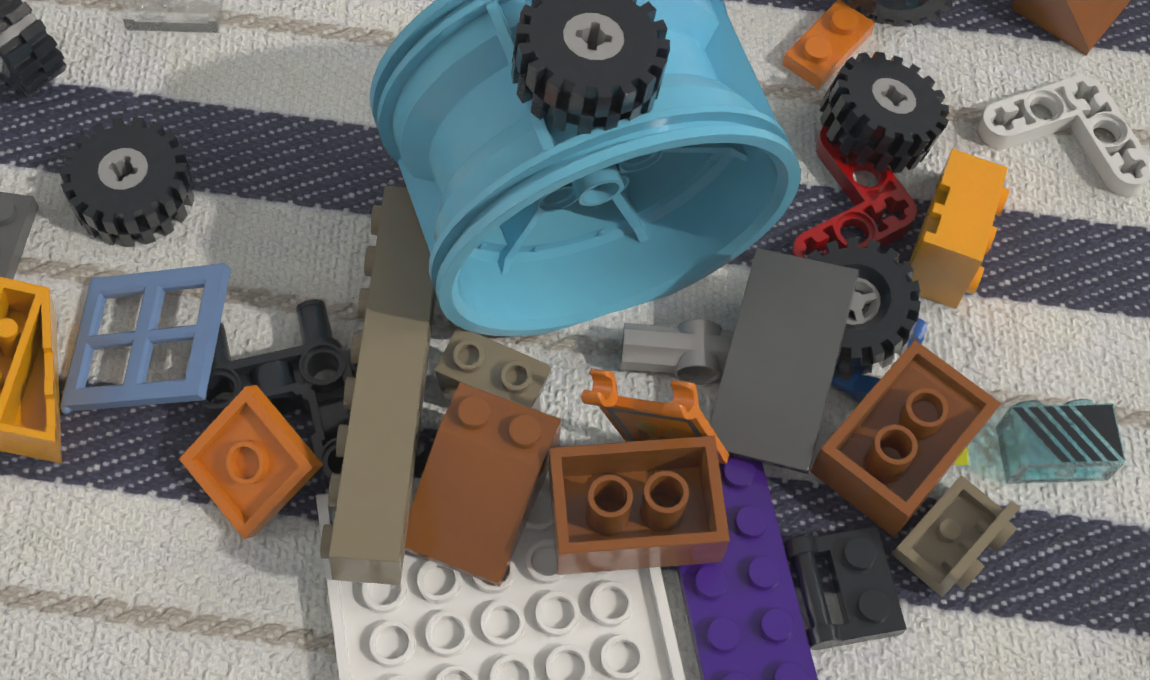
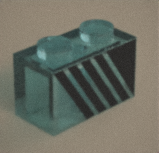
M1075 399L1063 405H1043L1042 402L1037 400H1027L1010 406L996 426L1006 484L1108 481L1126 462L1113 403L1093 404V401L1090 399Z

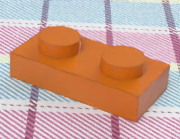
M837 0L785 53L782 65L819 90L872 34L875 22L843 1Z

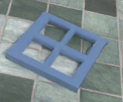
M225 263L109 277L95 276L92 278L59 407L61 412L69 414L71 411L205 400L231 268ZM204 288L196 325L158 328L165 292ZM143 294L135 331L98 335L107 298ZM193 340L185 379L146 382L154 344ZM132 346L123 384L85 388L94 350Z

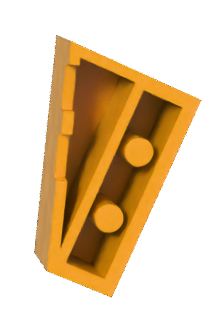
M952 148L939 176L909 261V265L914 270L912 281L918 280L921 297L957 309L965 292L974 295L984 271V267L981 266L984 255L988 254L996 235L997 227L992 226L995 215L1000 216L1009 195L1010 189L1003 187L1008 167Z
M0 277V451L62 464L57 325L50 288Z

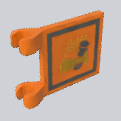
M590 369L589 375L593 379L592 391L583 390L581 400L584 404L599 406L626 442L715 435L719 463L727 464L729 453L701 412L697 388L693 382L671 380L670 387L673 389L672 403H662L618 396L616 378L612 371Z

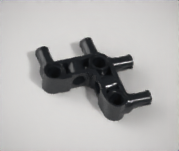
M313 299L297 305L296 312L303 345L231 361L224 325L220 323L205 400L198 401L206 421L211 424L245 386L254 385L260 388L281 414L299 410L302 414L307 413L308 417L313 419L315 434L311 436L314 454L323 464L320 472L329 491L331 475L334 469L343 463L344 459L336 456L338 428L340 424L349 425L351 410L344 409L345 382L347 377L356 378L358 364L351 363V348L346 349V346L343 347L338 340L333 338L325 302ZM331 369L337 371L333 377L327 380L314 378L315 375L323 370ZM223 392L233 393L232 397L226 402L211 403L218 394ZM419 434L415 468L425 467L427 463L421 434Z

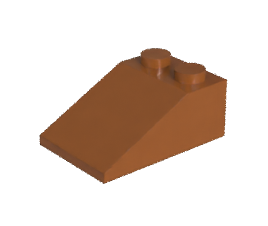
M914 340L822 446L810 472L895 538L999 408L1001 403L918 341Z
M460 382L437 431L410 508L405 551L500 587L548 473L549 448L559 447L561 419Z

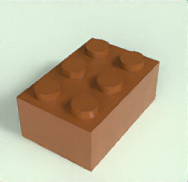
M715 435L549 448L548 473L558 575L722 562L730 539Z

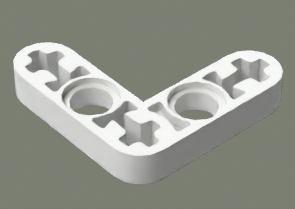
M1085 75L1075 76L993 102L986 107L977 126L979 138L984 144L996 149L1009 148L1071 128L1105 185L1110 191L1119 196L1131 197L1141 193L1150 180V158L1105 87L1093 77ZM1043 105L1052 112L1053 118L1044 120L1036 117L1031 112L1030 106ZM996 120L999 125L994 126L992 123ZM1011 123L1008 130L1002 126ZM1095 128H1105L1115 135L1116 142L1105 143L1100 141L1095 136L1093 130ZM1121 168L1126 172L1125 174L1120 171ZM1130 172H1134L1136 177L1134 178Z

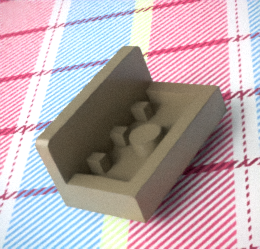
M458 327L454 331L434 371L440 389L444 391L443 396L450 402L461 382L541 412L539 397L551 374V367L542 361L482 335Z
M961 475L898 545L892 555L942 598L954 584L965 590L985 567L977 559L984 549L989 546L993 551L997 552L1016 531L1017 527L1009 522V520L1021 507L1014 501H1011L1005 509L1001 508Z

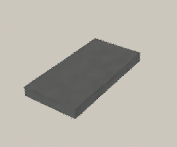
M756 248L710 420L711 427L729 455L809 474L859 276L858 269Z

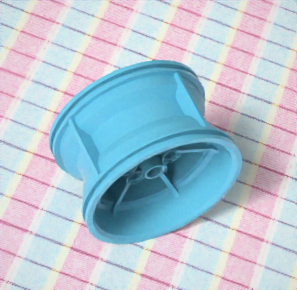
M435 0L398 34L380 60L373 76L370 89V107L383 146L394 161L399 164L431 254L428 271L440 308L446 318L454 325L467 331L490 336L540 335L670 296L732 261L757 242L782 217L798 191L801 180V168L794 150L790 146L788 137L777 122L729 19L724 0H637L636 4L638 6H642L649 1L657 9L654 21L663 19L668 29L665 39L670 40V52L658 98L655 99L653 109L649 113H640L638 117L631 121L627 118L620 120L618 127L604 131L603 126L592 127L591 134L577 135L578 125L567 123L564 132L553 128L552 115L547 113L539 120L531 113L532 100L522 104L516 94L518 83L513 84L511 77L517 23H519L520 12L525 4L531 6L532 0Z

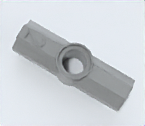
M704 319L687 320L680 323L677 327L624 323L621 369L675 373V377L680 381L693 382L695 385L713 383L718 381L723 375L734 332L722 331L720 325Z

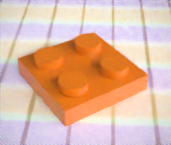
M257 385L245 386L179 458L243 539L256 536L323 466L322 462Z

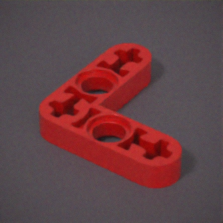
M822 127L816 143V153L854 204V207L800 234L796 238L790 255L805 258L806 249L811 253L815 250L820 252L826 249L828 241L836 240L839 249L847 248V241L840 233V230L847 226H855L864 232L866 240L859 243L858 247L868 248L871 239L881 242L880 248L906 235L917 214V206L914 200L887 166L884 172L875 171L874 163L867 161L865 166L856 163L855 160L858 156L851 151L845 156L838 150L841 146L840 144L833 146L830 144L831 141L826 135L830 127ZM848 157L850 161L848 162V164H845ZM861 170L871 172L876 176L878 184L872 187H864L854 180L853 174ZM886 209L891 214L896 212L902 214L900 220L894 215L883 219L877 229L876 223L882 219Z

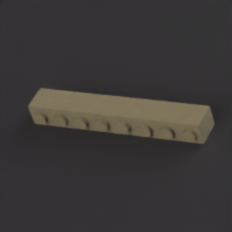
M385 186L382 206L373 205L371 235H377L376 246H367L365 253L364 274L371 277L369 289L361 288L359 292L358 319H365L363 332H354L352 337L351 363L358 364L356 378L347 377L345 382L344 409L351 410L349 425L340 424L338 428L336 456L344 459L341 474L332 473L330 479L328 504L329 507H336L334 525L324 524L320 556L321 559H329L332 580L401 585L436 291L433 288L428 271L431 254L407 187Z

